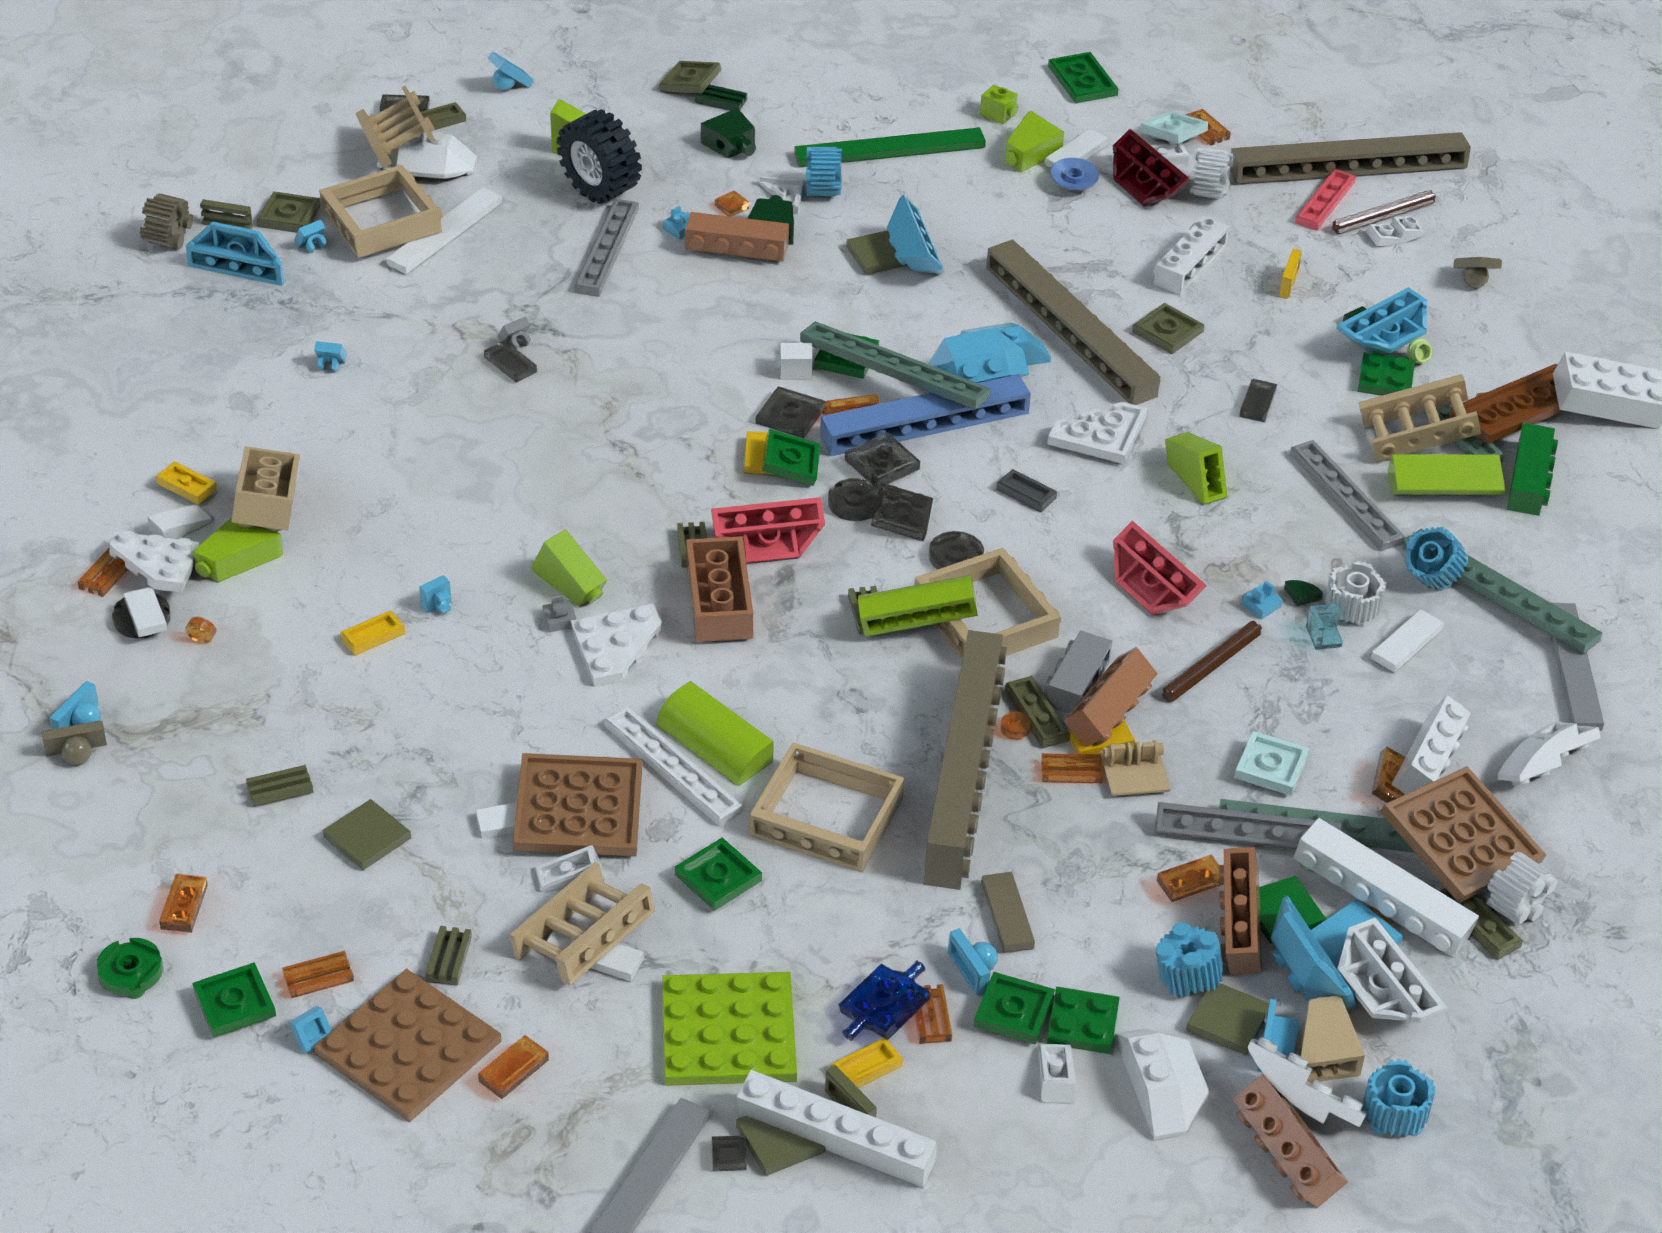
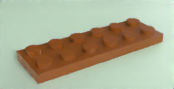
M1557 364L1548 366L1463 402L1467 414L1475 411L1478 414L1481 434L1476 435L1478 439L1489 444L1521 430L1523 422L1535 424L1563 412L1564 410L1559 409L1553 372ZM1451 407L1449 413L1451 418L1456 417L1453 407Z

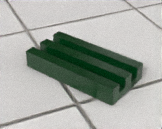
M710 84L702 94L696 93L695 95L696 103L726 110H733L735 108L741 110L747 101L746 92Z

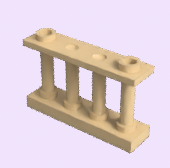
M406 85L402 87V90L407 98L380 113L368 116L364 109L355 113L383 168L392 164L388 156L392 154V150L424 132L431 142L435 140L431 131L435 130L428 117L423 118L418 108V105L421 104L415 91L410 93Z
M1463 374L1358 402L1364 428L1374 426L1377 438L1371 440L1375 461L1379 462L1390 459L1392 454H1409L1481 434L1477 412L1467 414L1462 402L1468 400ZM1452 404L1456 417L1440 421L1436 409ZM1426 411L1430 424L1414 428L1410 416ZM1400 419L1404 431L1388 435L1384 423Z
M594 862L509 934L515 958L520 960L534 949L556 960L561 981L568 985L573 984L655 912L651 888L641 883L629 894L615 889L604 883L600 864ZM596 894H599L617 904L608 912H604L587 902ZM577 912L596 922L584 931L566 922V920ZM555 930L575 941L563 950L544 939Z

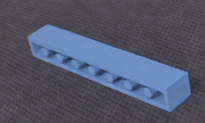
M1019 374L979 382L978 384L990 388V398L976 410L934 393H927L821 416L820 437L829 454L836 456L1029 414L1031 393Z

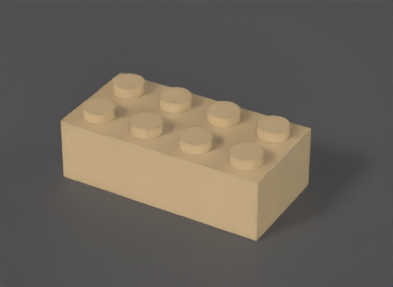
M245 446L235 491L231 522L238 523L242 527L259 526L266 527L270 531H288L300 454Z

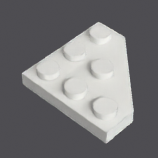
M1119 402L1113 404L1112 409L1100 411L1098 408L1080 413L1077 419L1068 421L1066 418L1056 420L1048 436L1047 444L1125 464L1146 418L1147 408Z
M116 531L110 543L109 555L115 559L121 558L124 560L125 567L136 576L143 575L147 578V584L153 589L183 593L195 565L193 551L200 545V542H194L187 538L171 539L156 534L148 536L135 534L132 531Z
M654 604L571 620V630L593 686L622 681L628 674V668L631 664L637 662L647 650L650 640L653 637L656 638L661 632V620Z

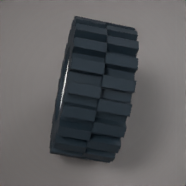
M597 109L564 125L558 133L560 137L557 138L556 142L561 146L557 148V154L562 156L559 162L561 167H565L567 170L564 173L567 179L571 178L573 180L571 185L574 189H580V195L584 197L588 195L591 202L597 201V204L606 203L638 184L637 181L641 178L638 172L642 170V164L638 163V160L641 159L640 152H635L634 148L637 147L635 140H630V131L628 128L625 130L622 128L623 122L620 119L614 120V114L610 112L606 114L605 110L602 109L598 111Z

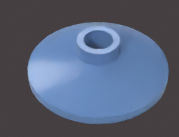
M1064 158L1053 164L1051 178L1063 188L1085 190L1093 187L1098 182L1099 172L1089 161L1080 158Z

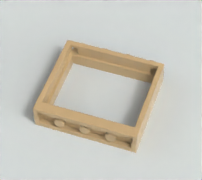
M403 165L319 190L323 212L358 258L442 232L441 218H443L440 207H436L433 204L431 196L424 193L422 185L415 182L413 174L411 172L408 173ZM403 189L420 212L361 230L344 207Z
M1004 548L915 577L914 585L967 575H971L973 582L1000 573L1036 617V619L995 633L1003 635L1002 647H1007V655L1058 638L1061 622L1060 613L1049 604L1044 593L1035 587L1030 576L1021 570L1015 558L1011 557ZM958 619L934 624L958 656L963 659L969 629L962 620Z
M792 742L750 813L749 836L863 873L903 799L904 777ZM796 772L885 800L863 842L773 813Z

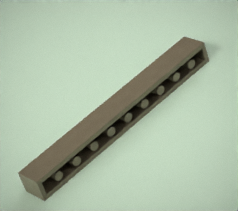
M1457 132L1231 148L1233 166L1230 167V172L1236 184L1325 178L1334 169L1352 175L1467 168L1471 146L1463 133Z
M1013 239L988 248L986 268L1129 404L1138 405L1158 397L1161 376L1116 336L1110 328L1102 323L1096 315L1088 310L1081 301L1074 297L1066 287L1060 284L1052 274L1046 271L1038 261L1032 258L1024 248Z

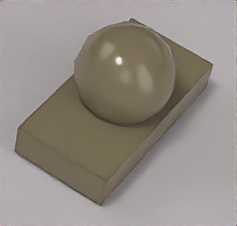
M1488 257L1454 259L1453 268L1466 269L1464 279L1467 285L1473 288H1481L1489 279V271L1487 269H1501L1502 260Z
M101 720L41 732L46 756L62 754L64 760L71 765L85 763L91 756L92 748L107 745L103 721Z

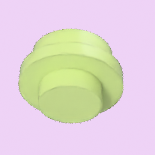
M1414 339L1408 346L1407 356L1409 359L1415 360V364H1424L1432 356V347L1424 339Z

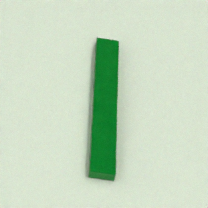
M977 127L794 146V154L799 167L808 166L807 147H837V149H842L841 163L979 149L985 148L986 140L981 128Z

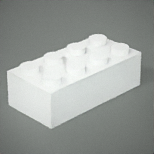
M1564 352L1553 372L1560 410L1656 429L1660 427L1662 423V370L1586 356L1580 353Z

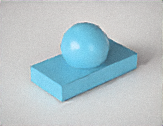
M491 52L487 58L498 68L493 75V83L496 88L504 91L509 90L514 86L516 80L529 88L534 82L523 69L499 54Z
M88 681L84 682L49 717L52 729L100 721L101 713L98 709L99 703L95 684Z
M960 928L950 931L948 943L949 956L978 997L984 995L990 981V971L994 969L998 962L996 948L987 942H977L971 945Z

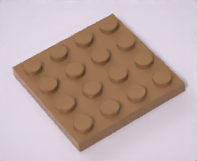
M522 753L513 834V851L572 853L593 845L597 855L637 856L643 759Z
M1468 766L1384 804L1380 810V813L1458 903L1487 890V885L1491 882L1490 879L1493 878V874L1498 870L1503 872L1507 866H1510L1512 862L1510 857L1514 853L1521 852L1538 864L1547 856Z
M406 968L314 1046L315 1055L408 1122H411L502 1040L500 1032Z

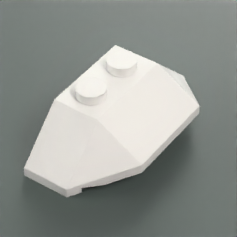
M424 132L392 150V154L388 155L392 164L383 168L378 159L377 167L386 170L403 165L407 172H411L413 176L451 178L463 174H473L477 163V156L452 134L432 133L435 140L431 142Z
M1376 918L1348 928L1337 970L1372 1018L1421 1022L1447 1011L1445 1003Z
M1147 1028L1116 1033L1115 1040L1153 1140L1186 1135L1190 1124L1197 1116L1209 1093L1189 1040Z

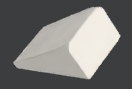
M197 505L160 512L147 517L149 531L152 534L171 539H179L212 522V518Z
M593 845L535 866L541 892L563 889L594 862L599 863L601 867L599 857ZM601 867V872H602L603 880H605V877H604V874H603V870H602V867Z
M1038 1044L1042 1102L1073 1103L1076 1082L1071 1045Z

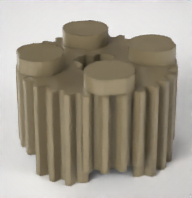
M160 193L156 194L153 199L147 198L144 207H142V214L146 215L144 219L145 228L140 227V237L142 240L169 248H182L184 233H186V229L192 227L194 218L192 214H189L188 201Z

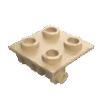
M1153 740L1152 742H1142V747H1140L1139 742L1134 743V748L1131 747L1130 742H1126V745L1108 744V747H1103V751H1100V756L1111 796L1169 792L1171 790L1161 759V755L1164 753L1163 743H1157L1156 740Z

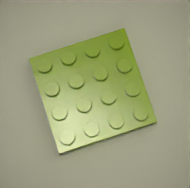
M791 972L662 975L665 1086L739 1084L745 1082L750 1070L782 1082H797Z

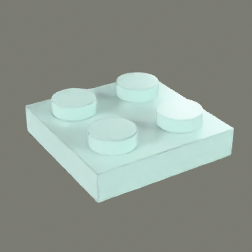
M1169 111L1141 123V133L1150 135L1153 139L1167 140L1173 145L1182 144L1183 141L1196 138L1199 134L1208 131L1207 121L1174 111Z
M1252 731L1235 770L1234 778L1292 796L1308 758L1310 748Z

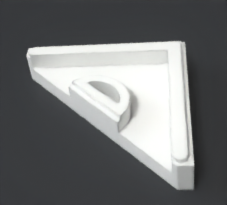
M760 176V185L771 195H779L783 200L791 201L793 213L798 214L805 181Z

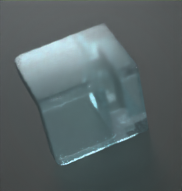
M1337 603L1309 606L1306 629L1315 650L1342 647L1343 640L1337 629L1340 615Z

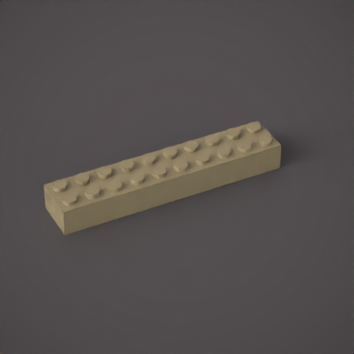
M968 630L927 839L924 885L960 890L962 878H969L971 860L966 859V857L973 855L975 837H970V834L974 835L977 833L979 815H974V812L981 811L983 793H978V790H984L987 772L982 771V768L986 769L989 766L990 750H986V747H992L994 729H990V726H996L998 709L993 707L994 705H1000L1002 688H998L997 685H1003L1005 668L1000 667V664L1005 665L1007 647H1002V634Z

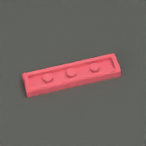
M1334 169L1296 216L1295 223L1318 231L1353 186L1356 176Z

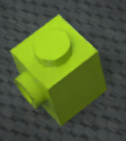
M993 84L981 95V116L1005 124L1011 117L1016 115L1018 111L1017 93Z

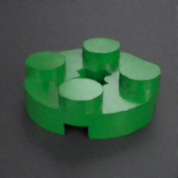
M129 938L130 942L120 945L119 941L113 942L104 948L98 956L97 974L99 983L111 993L137 999L143 996L146 990L153 987L162 976L164 966L159 949L154 943L142 938ZM133 963L136 964L135 968L129 970L123 967L125 965L131 966Z

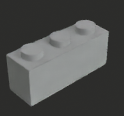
M1080 630L1075 640L1069 641L1064 659L1059 658L1055 668V675L1048 677L1044 687V692L1048 693L1047 699L1053 708L1067 713L1074 709L1107 668L1111 657L1112 640Z

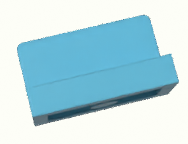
M1270 999L1263 1038L1278 1045L1276 1051L1289 1056L1290 1052L1294 1053L1299 1020L1275 1016L1277 1000Z

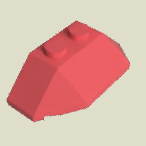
M822 497L711 509L715 538L743 536L746 564L800 558L825 526Z
M1133 520L1113 540L1115 581L1152 615L1187 607L1207 586Z

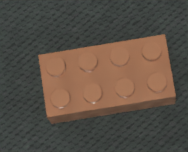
M743 536L686 539V565L696 642L753 639V607Z

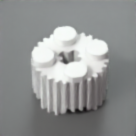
M1198 147L1196 152L1198 164L1197 166L1192 165L1190 180H1193L1190 194L1214 199L1223 198L1224 195H1227L1230 184L1229 175L1230 167L1233 166V154L1225 150Z
M1357 561L1350 565V567L1345 565L1344 568L1337 567L1332 569L1325 597V606H1327V614L1330 618L1344 619L1345 622L1351 621L1353 624L1355 622L1356 625L1365 627L1370 625L1371 620L1379 615L1387 582L1380 578V574H1376L1374 568L1371 567L1372 564L1367 565L1366 562L1360 563V561Z
M1517 852L1510 857V860H1512L1510 866H1507L1503 872L1498 870L1493 874V878L1490 879L1491 882L1487 887L1492 893L1490 894L1491 897L1487 899L1486 904L1515 924H1521L1528 918L1535 921L1541 915L1544 909L1541 903H1543V899L1547 895H1550L1555 890L1558 879L1553 877V873L1525 854Z

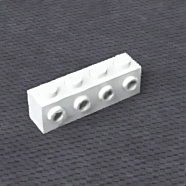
M1202 216L1196 224L1193 223L1189 231L1185 235L1180 236L1176 245L1173 248L1170 247L1166 255L1155 263L1153 268V274H1155L1154 285L1181 295L1227 246L1229 225Z
M1447 695L1427 715L1392 785L1406 795L1440 779L1439 775L1443 774L1451 763L1448 757H1451L1460 745L1457 740L1465 734L1469 727L1466 722L1471 712Z

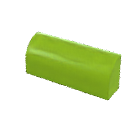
M1392 454L1387 469L1390 489L1394 495H1503L1505 492L1500 455Z
M971 575L858 596L860 620L865 637L978 616Z
M689 681L673 692L659 711L656 725L738 786L773 763L774 741L692 681Z

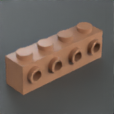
M691 212L685 228V249L696 252H710L720 255H734L783 262L789 244V224Z
M1137 647L1129 650L1114 660L1063 721L1084 746L1088 747L1096 742L1098 745L1103 744L1112 736V728L1119 726L1126 719L1124 714L1132 710L1139 703L1137 698L1151 689V681L1158 673Z
M1255 847L1223 849L1224 865H1219L1220 883L1224 884V891L1219 892L1221 910H1225V917H1220L1221 936H1225V944L1220 945L1222 963H1228L1230 975L1262 973L1259 866Z
M1263 1074L1232 1099L1239 1108V1111L1236 1112L1238 1118L1247 1128L1252 1126L1257 1133L1254 1140L1264 1152H1271L1275 1158L1272 1161L1273 1166L1284 1178L1287 1176L1293 1182L1290 1189L1302 1203L1307 1200L1318 1208L1348 1183V1180L1289 1101Z

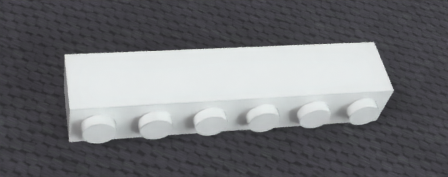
M1318 818L1299 841L1293 859L1451 957L1456 955L1471 936L1479 917L1477 914L1324 820Z
M750 1070L737 1096L739 1117L748 1116L824 1145L829 1152L921 1188L924 1187L936 1161L937 1141L753 1070Z

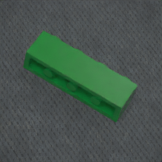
M1523 422L1518 441L1507 510L1540 516L1542 505H1548L1551 490L1546 489L1551 487L1553 473L1549 472H1553L1558 440L1554 439L1555 428Z

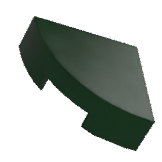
M1301 580L1285 581L1284 589L1296 606L1322 600L1323 592L1317 586Z

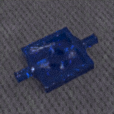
M916 960L905 972H901L880 964L838 1004L840 1012L854 1020L842 1031L845 1038L853 1041L863 1029H867L889 1040L931 999L929 990L915 982V979L926 970L925 966Z

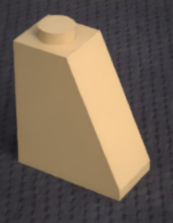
M1321 996L1309 1000L1300 1056L1308 1061L1307 1067L1312 1069L1307 1079L1310 1083H1313L1314 1080L1322 1082L1361 1075L1365 1054L1340 996Z

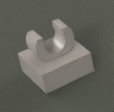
M526 317L520 318L504 325L497 337L502 345L509 342L510 348L516 351L519 347L516 339L522 340L525 346L529 345L531 338L526 332L530 324Z
M563 595L552 596L551 604L542 605L543 616L549 632L571 629V620L577 619L571 601H564Z

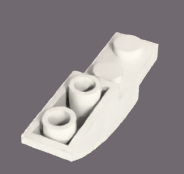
M1553 722L1541 728L1524 740L1512 752L1500 769L1498 780L1511 781L1512 785H1522L1529 783V778L1549 775L1550 770L1562 766L1561 757L1569 755L1570 750L1588 748L1590 742L1601 739L1599 727L1577 726V723Z
M1260 1037L1259 1041L1255 1039L1250 1041L1247 1048L1255 1063L1271 1084L1292 1104L1323 1124L1330 1112L1358 1127L1361 1126L1367 1111L1361 1109L1363 1104L1347 1095L1341 1099L1331 1094L1333 1088L1318 1080H1314L1313 1084L1308 1082L1307 1079L1312 1069L1307 1067L1308 1061L1291 1052L1289 1056H1286L1276 1051L1278 1045Z

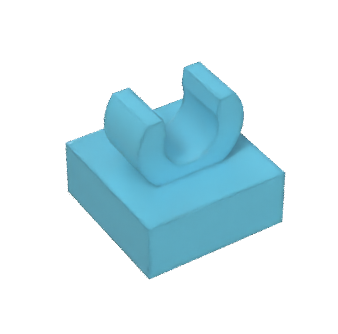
M680 206L672 209L671 217L663 220V229L679 240L684 238L690 213L682 212Z
M321 220L299 228L294 239L298 247L306 245L307 251L313 253L315 246L312 242H317L321 248H324L326 245V239L323 236L325 226Z
M316 341L314 352L318 357L317 365L319 369L324 370L325 363L331 361L333 372H337L339 362L345 363L347 356L342 344Z
M444 575L419 586L421 608L426 613L437 609L440 614L452 610L448 604L451 603L450 581Z
M1265 581L1263 585L1261 584L1242 597L1241 605L1260 619H1263L1281 607L1282 598L1274 593L1275 586Z
M314 1006L289 1022L299 1047L304 1052L314 1049V1046L332 1031L323 1009L318 1006Z

